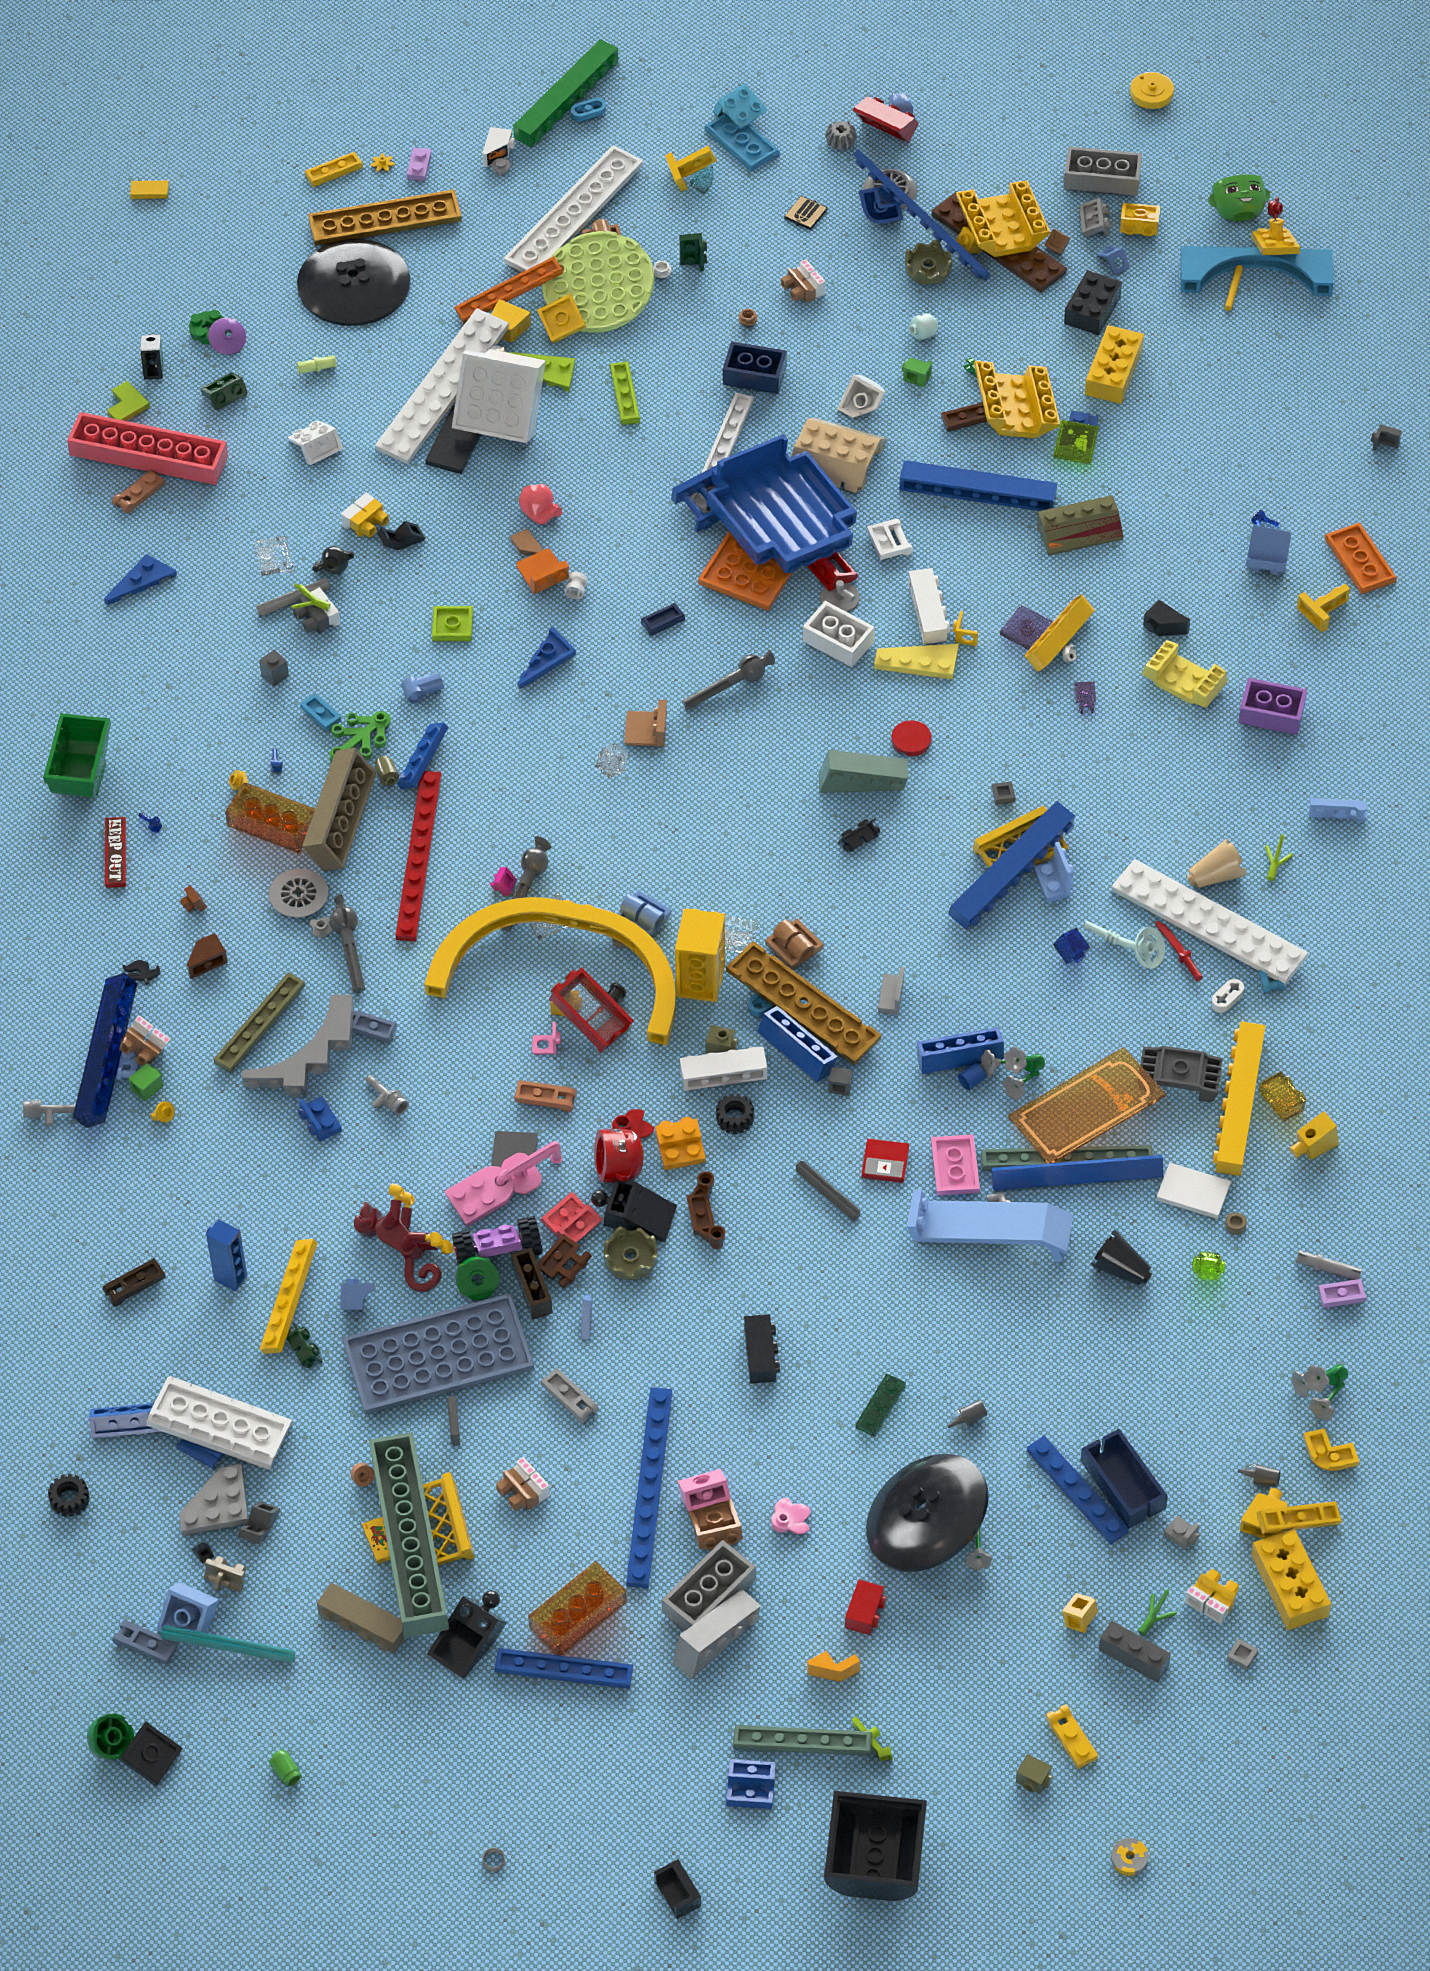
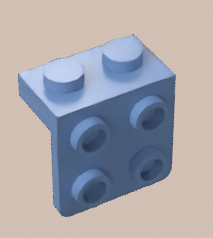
M1254 526L1252 528L1245 567H1250L1249 570L1254 572H1261V569L1269 570V574L1281 575V572L1285 573L1291 532Z

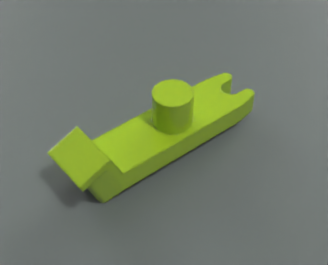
M856 1716L851 1719L857 1731H868ZM874 1726L869 1730V1732H872L871 1748L878 1755L880 1762L888 1759L892 1761L890 1747L882 1748L875 1740L881 1733Z

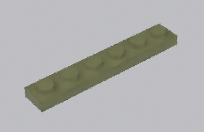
M288 972L213 1059L214 1064L232 1073L303 990L305 981Z

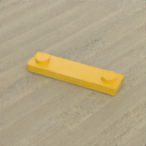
M1336 1501L1264 1509L1256 1512L1262 1534L1283 1532L1294 1528L1295 1530L1333 1526L1342 1523Z

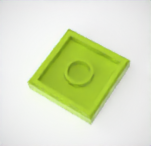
M433 606L432 641H472L473 606Z

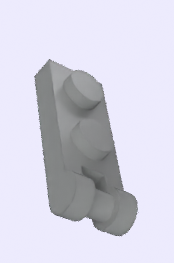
M558 1368L541 1380V1386L570 1411L579 1423L583 1424L588 1420L587 1417L590 1414H595L599 1411L597 1404ZM581 1404L586 1406L582 1410L579 1408Z

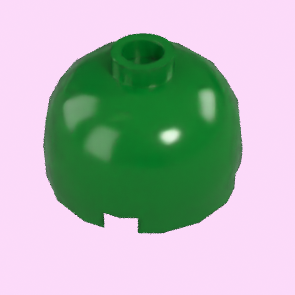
M116 1713L105 1714L93 1720L89 1726L87 1743L91 1752L97 1757L105 1760L119 1759L134 1738L133 1727L128 1724L123 1715Z

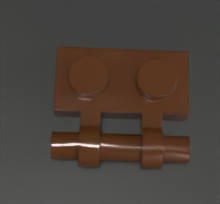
M562 1234L541 1258L538 1266L540 1271L551 1280H554L558 1274L563 1278L558 1282V1285L565 1289L569 1283H573L577 1273L581 1269L586 1268L587 1262L592 1255L585 1251L582 1256H579L577 1252L580 1250V1245L565 1234ZM572 1260L575 1264L568 1271L564 1267Z

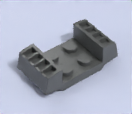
M1143 1046L1139 1075L1148 1085L1150 1094H1154L1156 1085L1200 1091L1198 1101L1213 1102L1218 1094L1223 1058L1208 1055L1203 1051L1168 1046ZM1138 1079L1139 1090L1147 1093L1145 1086Z

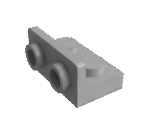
M1101 198L1079 205L1083 235L1087 237L1103 231L1106 237L1110 236V228L1112 226L1108 218L1110 214L1108 205L1104 204Z

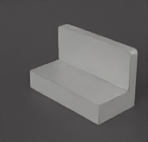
M900 967L899 975L883 974L878 1013L899 1015L905 967Z

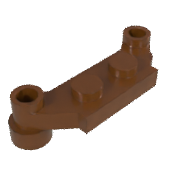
M703 1171L697 1176V1186L691 1195H686L694 1236L699 1235L711 1244L712 1248L720 1249L723 1247L725 1240V1229L720 1225H714L708 1196L712 1193L714 1175L711 1172Z

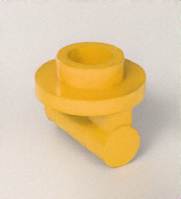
M235 770L229 777L231 789L248 792L250 787L246 773Z
M167 1101L160 1102L156 1110L150 1115V1118L153 1121L159 1120L160 1122L167 1123L174 1117V1106Z

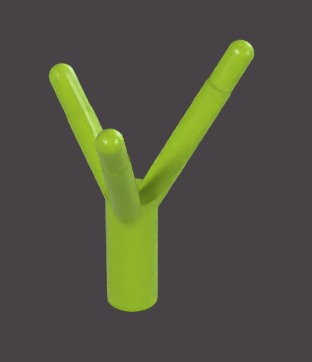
M294 584V587L311 601L292 605V609L311 605L327 611L330 609V603L314 597L302 584Z
M1284 834L1280 835L1274 859L1269 846L1265 845L1271 863L1267 875V880L1274 881L1278 867L1293 857V854L1290 853L1278 861Z

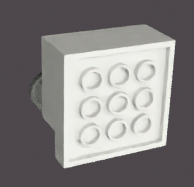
M492 346L483 353L468 350L463 352L452 428L527 443L535 434L546 361L510 354L501 346Z

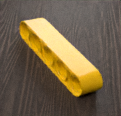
M1082 594L1074 598L1027 651L1024 657L1037 672L1044 669L1093 614L1095 609Z

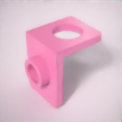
M553 1022L552 1035L533 1036L532 1053L534 1055L557 1054V1044H561V1033L556 1032V1022ZM544 1040L549 1043V1046L546 1049H540L537 1047V1043Z

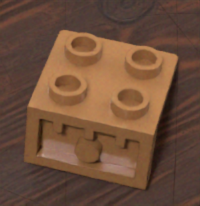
M658 700V708H654V712L627 711L625 745L665 747L667 700Z

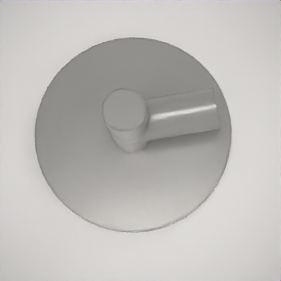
M838 580L836 582V589L828 591L826 587L823 588L820 594V602L823 604L824 601H827L848 613L857 607L859 592L853 585L849 583L844 584L842 580Z

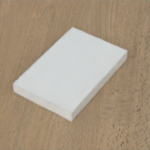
M1169 1163L1156 1201L1218 1219L1231 1181Z

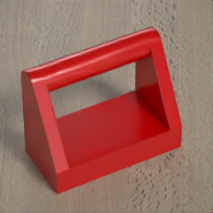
M838 552L807 565L828 591L836 589V582L838 580H842L846 584L858 578V574ZM834 559L846 573H840L829 560Z

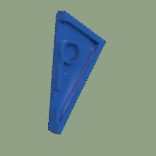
M146 554L104 598V602L107 605L118 602L126 594H137L150 586L160 584L159 580L169 576L171 578L176 577L177 572L175 569Z
M554 627L549 629L547 638L541 642L540 648L536 650L529 661L527 670L521 674L517 684L520 689L576 655V650Z

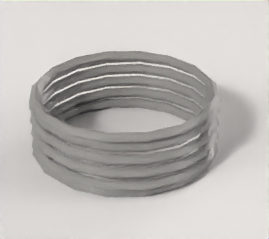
M494 1847L487 1849L482 1857L483 1866L489 1871H499L505 1865L504 1852ZM490 1852H498L504 1858L501 1865L497 1867L486 1865L484 1859Z

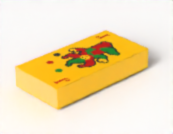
M379 1517L362 1523L363 1531L377 1564L390 1560L383 1518Z

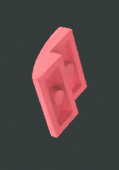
M571 1192L546 1213L540 1221L558 1238L565 1234L577 1243L603 1219L589 1204L585 1206Z

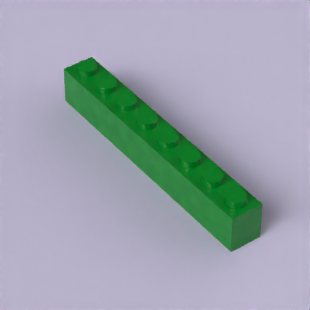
M599 39L513 125V138L529 147L539 142L542 136L547 131H550L553 125L558 120H561L564 114L618 63V48Z

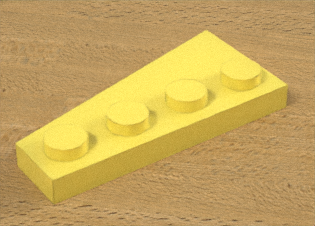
M959 644L878 648L874 669L953 679Z

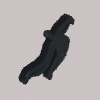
M136 960L127 966L122 965L123 970L128 972V974L125 976L123 984L119 985V988L122 990L127 989L135 980L144 981L148 985V980H152L160 974V967L157 965L156 969L150 970L148 962L143 960Z

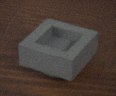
M1012 781L992 784L991 790L995 805L1015 802L1016 797Z

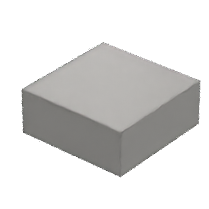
M1238 1638L1227 1655V1660L1247 1671L1256 1657L1258 1649Z

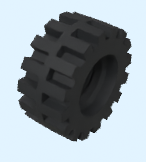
M730 1094V1097L724 1096L723 1100L720 1099L716 1106V1120L718 1126L720 1125V1129H726V1133L732 1131L733 1134H737L738 1131L741 1134L744 1133V1129H750L754 1120V1107L751 1100H747L746 1096L741 1097V1094L736 1096ZM731 1110H739L744 1113L738 1118L726 1115Z
M63 1474L60 1475V1479L55 1478L54 1483H51L49 1485L50 1489H48V1497L52 1509L58 1515L61 1513L64 1517L67 1514L70 1517H73L74 1513L77 1515L81 1514L80 1510L84 1511L90 1498L84 1479H80L76 1474L74 1477H72V1474H68L67 1477ZM67 1490L78 1492V1495L72 1500L65 1501L60 1499V1495Z

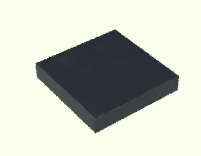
M145 1721L118 1760L157 1786L183 1748Z

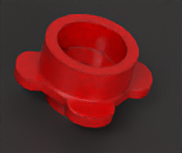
M1276 197L1275 201H1269L1268 214L1274 216L1275 220L1283 211V204L1279 202V197Z

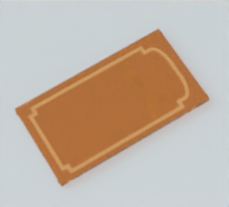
M1122 1047L1010 1113L1008 1118L1043 1157L1046 1163L1049 1164L1055 1163L1166 1097V1093L1132 1057L1127 1049Z

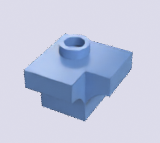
M346 1279V1283L341 1284V1310H363L365 1297L369 1293L375 1292V1283H359V1279Z

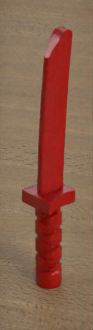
M1156 921L1155 926L1179 955V962H1184L1195 981H1201L1203 976L1191 960L1190 950L1186 951L1164 923Z

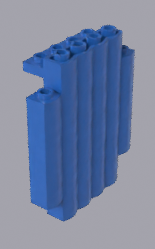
M783 434L717 461V467L712 470L711 482L716 488L708 492L707 504L756 565L763 564L773 558L785 573H790L802 566L810 565L818 559L827 558L835 552L844 551L852 545L853 533L849 527L856 523L857 511L808 451L796 454L790 458L787 454L788 439Z

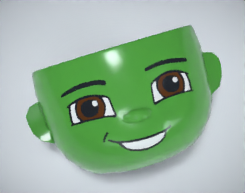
M1251 174L1235 175L1220 179L1213 184L1212 194L1208 198V203L1211 207H1215L1219 215L1226 220L1246 221L1257 217L1262 212L1266 202L1269 201L1270 191L1265 189L1261 176Z

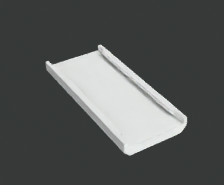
M168 1376L149 1413L147 1426L271 1470L274 1459L289 1428L292 1426L293 1420Z

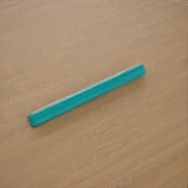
M166 1625L163 1626L161 1638L286 1663H293L295 1659V1651Z

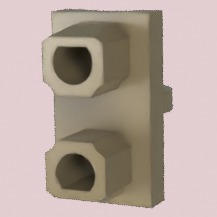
M217 1556L214 1560H206L204 1579L214 1583L213 1590L219 1592L222 1587L241 1592L246 1572L244 1565L235 1564L232 1568L227 1566L225 1558Z

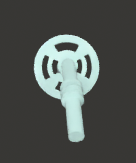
M1086 921L1083 927L1103 937L1104 941L1108 940V943L1113 942L1112 945L1117 944L1134 950L1137 960L1145 968H1155L1163 960L1165 953L1164 939L1161 933L1154 927H1145L1140 930L1135 942L1120 937V934L1116 935V932L1111 933L1112 930L1109 929L1107 931L1089 921ZM1150 933L1155 937L1157 943H1155V940L1151 936H1149ZM1156 950V951H1157V955H1156L1155 959H1154L1153 961H1151L1150 957L1153 955L1154 951Z

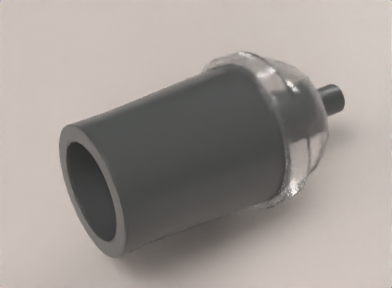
M977 1400L961 1409H956L951 1416V1423L947 1424V1427L951 1428L954 1426L958 1430H966L970 1425L987 1416L988 1413L981 1400Z
M1254 1462V1464L1245 1466L1244 1469H1238V1473H1242L1244 1479L1251 1485L1258 1484L1278 1487L1281 1470Z

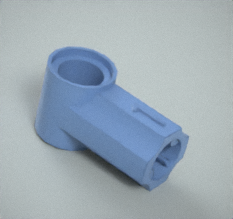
M436 672L418 679L413 676L408 677L402 681L401 687L410 703H417L425 695L444 689V684L440 674Z

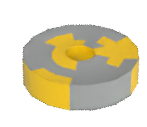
M1125 1838L1118 1841L1111 1852L1113 1867L1120 1874L1126 1876H1135L1142 1873L1149 1859L1146 1846L1133 1838ZM1132 1855L1134 1858L1128 1859L1126 1856Z

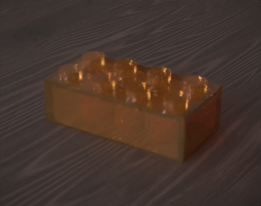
M244 782L226 809L225 815L228 827L300 853L315 808Z
M595 1561L528 1615L529 1628L556 1655L562 1656L627 1603L626 1590Z

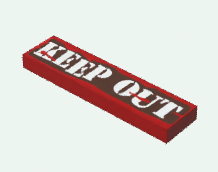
M126 817L105 818L106 888L126 887Z

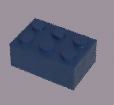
M731 341L722 369L723 385L779 394L787 368V351Z

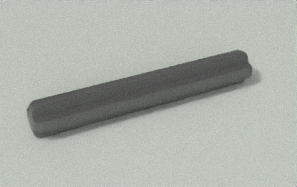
M800 1161L795 1166V1170L851 1220H856L861 1215V1211L805 1161Z

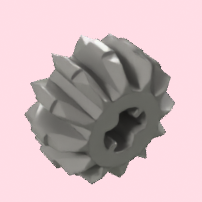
M841 120L838 123L834 121L833 124H829L825 132V138L828 146H832V149L839 148L841 151L844 148L848 150L849 147H853L857 139V133L854 125H850V122L843 123Z

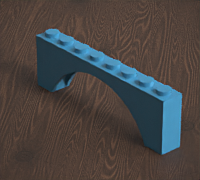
M1181 246L1180 292L1200 293L1209 281L1225 272L1235 270L1237 265H1241L1243 268H1266L1285 273L1301 282L1313 296H1332L1333 257L1332 250L1300 249V254L1262 255L1258 248Z

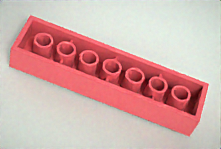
M79 412L67 439L70 456L144 471L152 470L159 474L217 485L228 459L226 441Z

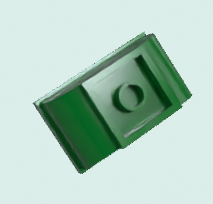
M60 713L43 776L44 784H48L51 793L92 798L98 795L106 766L105 757L111 727L110 718Z

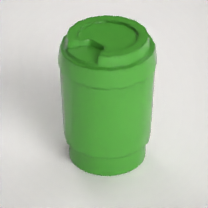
M282 1749L272 1755L273 1757L269 1760V1764L281 1781L288 1787L296 1784L302 1775L290 1754Z

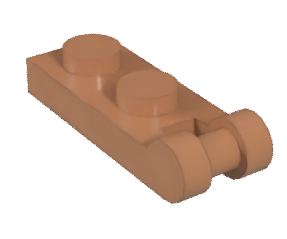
M149 470L121 494H116L112 499V503L117 507L120 506L122 511L128 514L164 486V479L152 470Z
M518 1080L514 1100L518 1103L559 1108L565 1112H571L574 1106L572 1101L575 1099L577 1091L570 1087Z

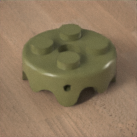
M933 240L930 244L917 243L912 251L910 249L906 250L905 271L913 281L920 284L933 285L944 281L951 273L950 251H944L938 240Z
M620 1226L605 1241V1265L610 1273L620 1279H641L647 1276L656 1266L658 1259L656 1239L653 1235L649 1236L641 1228L628 1231L625 1227ZM634 1253L636 1257L634 1259H627L625 1255Z

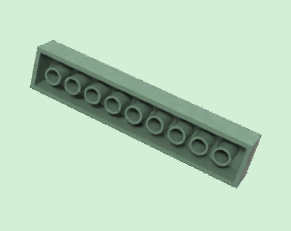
M413 1432L369 1440L404 1638L449 1630Z

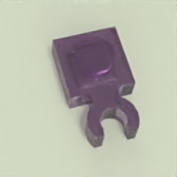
M1094 681L1074 682L1075 701L1080 703V714H1083V708L1085 707L1090 708V712L1094 713V702H1096Z

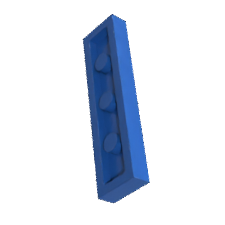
M444 722L433 723L426 728L425 734L417 744L415 752L410 757L405 770L401 773V777L397 782L400 789L415 788L449 728Z

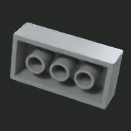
M1068 146L1064 189L1138 196L1142 153Z
M722 1540L661 1599L662 1613L686 1631L740 1589L745 1591L756 1580V1566Z

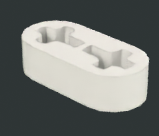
M1238 979L1227 981L1212 996V1009L1218 1013L1228 1011L1243 996L1244 984Z

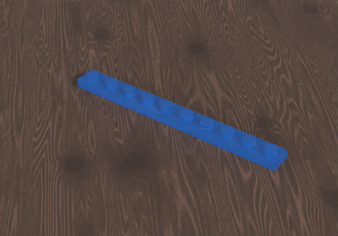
M859 149L853 154L857 159L855 163L862 170L866 168L869 171L868 175L875 182L879 180L884 191L888 194L892 192L895 195L893 199L899 205H906L908 207L906 211L913 218L917 216L921 220L919 223L926 230L930 228L934 232L932 235L939 242L943 240L947 244L945 248L951 254L957 253L960 256L958 260L965 267L969 265L972 268L971 272L978 279L982 277L986 281L991 276L972 255Z
M650 1387L626 1587L649 1588L672 1389Z

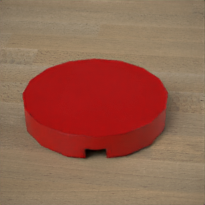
M914 720L899 723L893 729L891 735L892 745L899 753H905L906 756L923 754L928 750L932 740L930 729L925 724Z

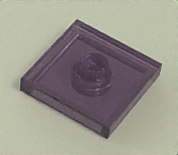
M1020 605L1001 628L1000 635L1029 650L1054 621Z

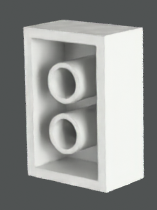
M827 601L823 602L803 626V642L850 667H853L874 643V626Z

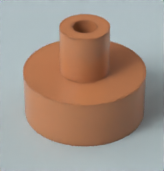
M358 1463L351 1470V1479L358 1486H367L374 1479V1470L366 1463Z

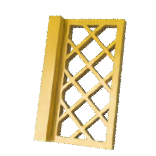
M1043 805L975 839L973 851L976 855L979 854L989 868L996 859L988 858L985 852L989 850L999 852L998 859L1001 853L1007 850L1002 848L1003 843L1007 841L1014 843L1047 809ZM1061 836L1059 842L1061 848L1068 850L1069 846ZM1049 848V853L1042 860L1038 859L1034 863L1035 866L1054 857V848Z
M451 1472L442 1474L443 1478L423 1484L425 1500L429 1499L435 1502L431 1510L428 1511L429 1521L431 1518L440 1521L434 1531L431 1530L433 1541L436 1537L444 1540L439 1550L435 1549L438 1566L464 1557L466 1560L475 1558L456 1482ZM441 1486L442 1492L438 1499L429 1495L432 1489ZM439 1505L447 1508L443 1518L434 1514ZM444 1524L452 1527L448 1537L439 1533ZM449 1543L457 1546L458 1552L450 1555L444 1553Z

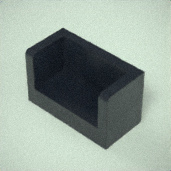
M679 1859L654 1871V1882L676 1919L701 1907V1895Z

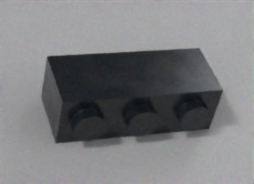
M770 1314L744 1316L750 1384L776 1382V1373H780L779 1360H775L774 1354H778L777 1341H773L772 1337L776 1335L775 1322H771Z

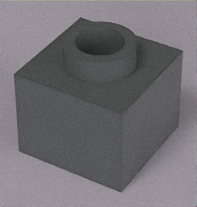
M832 1067L828 1093L849 1096L853 1070Z

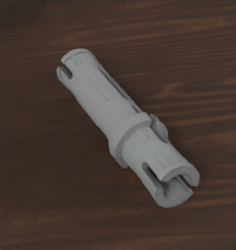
M1299 1249L1295 1263L1312 1267L1315 1271L1322 1270L1352 1280H1357L1360 1277L1362 1268L1324 1258L1322 1254L1314 1255Z

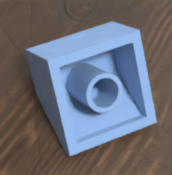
M179 1582L168 1589L156 1630L162 1632L163 1626L166 1625L206 1633L213 1621L219 1599Z

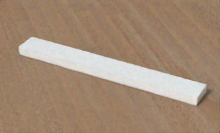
M735 393L702 472L716 466L717 461L731 456L754 402L753 396ZM713 484L712 486L708 487L707 490L711 491L716 487ZM701 493L693 494L691 496L693 501L703 513H707L709 505Z

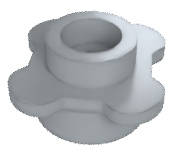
M328 917L310 921V926L313 927V936L324 938L332 933L333 930L329 925L330 919Z

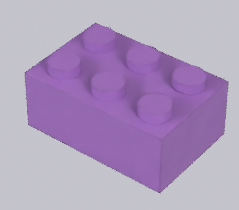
M1248 677L1238 723L1298 735L1308 689Z

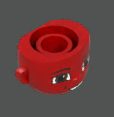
M627 1129L598 1130L594 1144V1161L600 1182L615 1183L616 1179L619 1181L635 1180L641 1174L644 1160L643 1145L638 1134Z

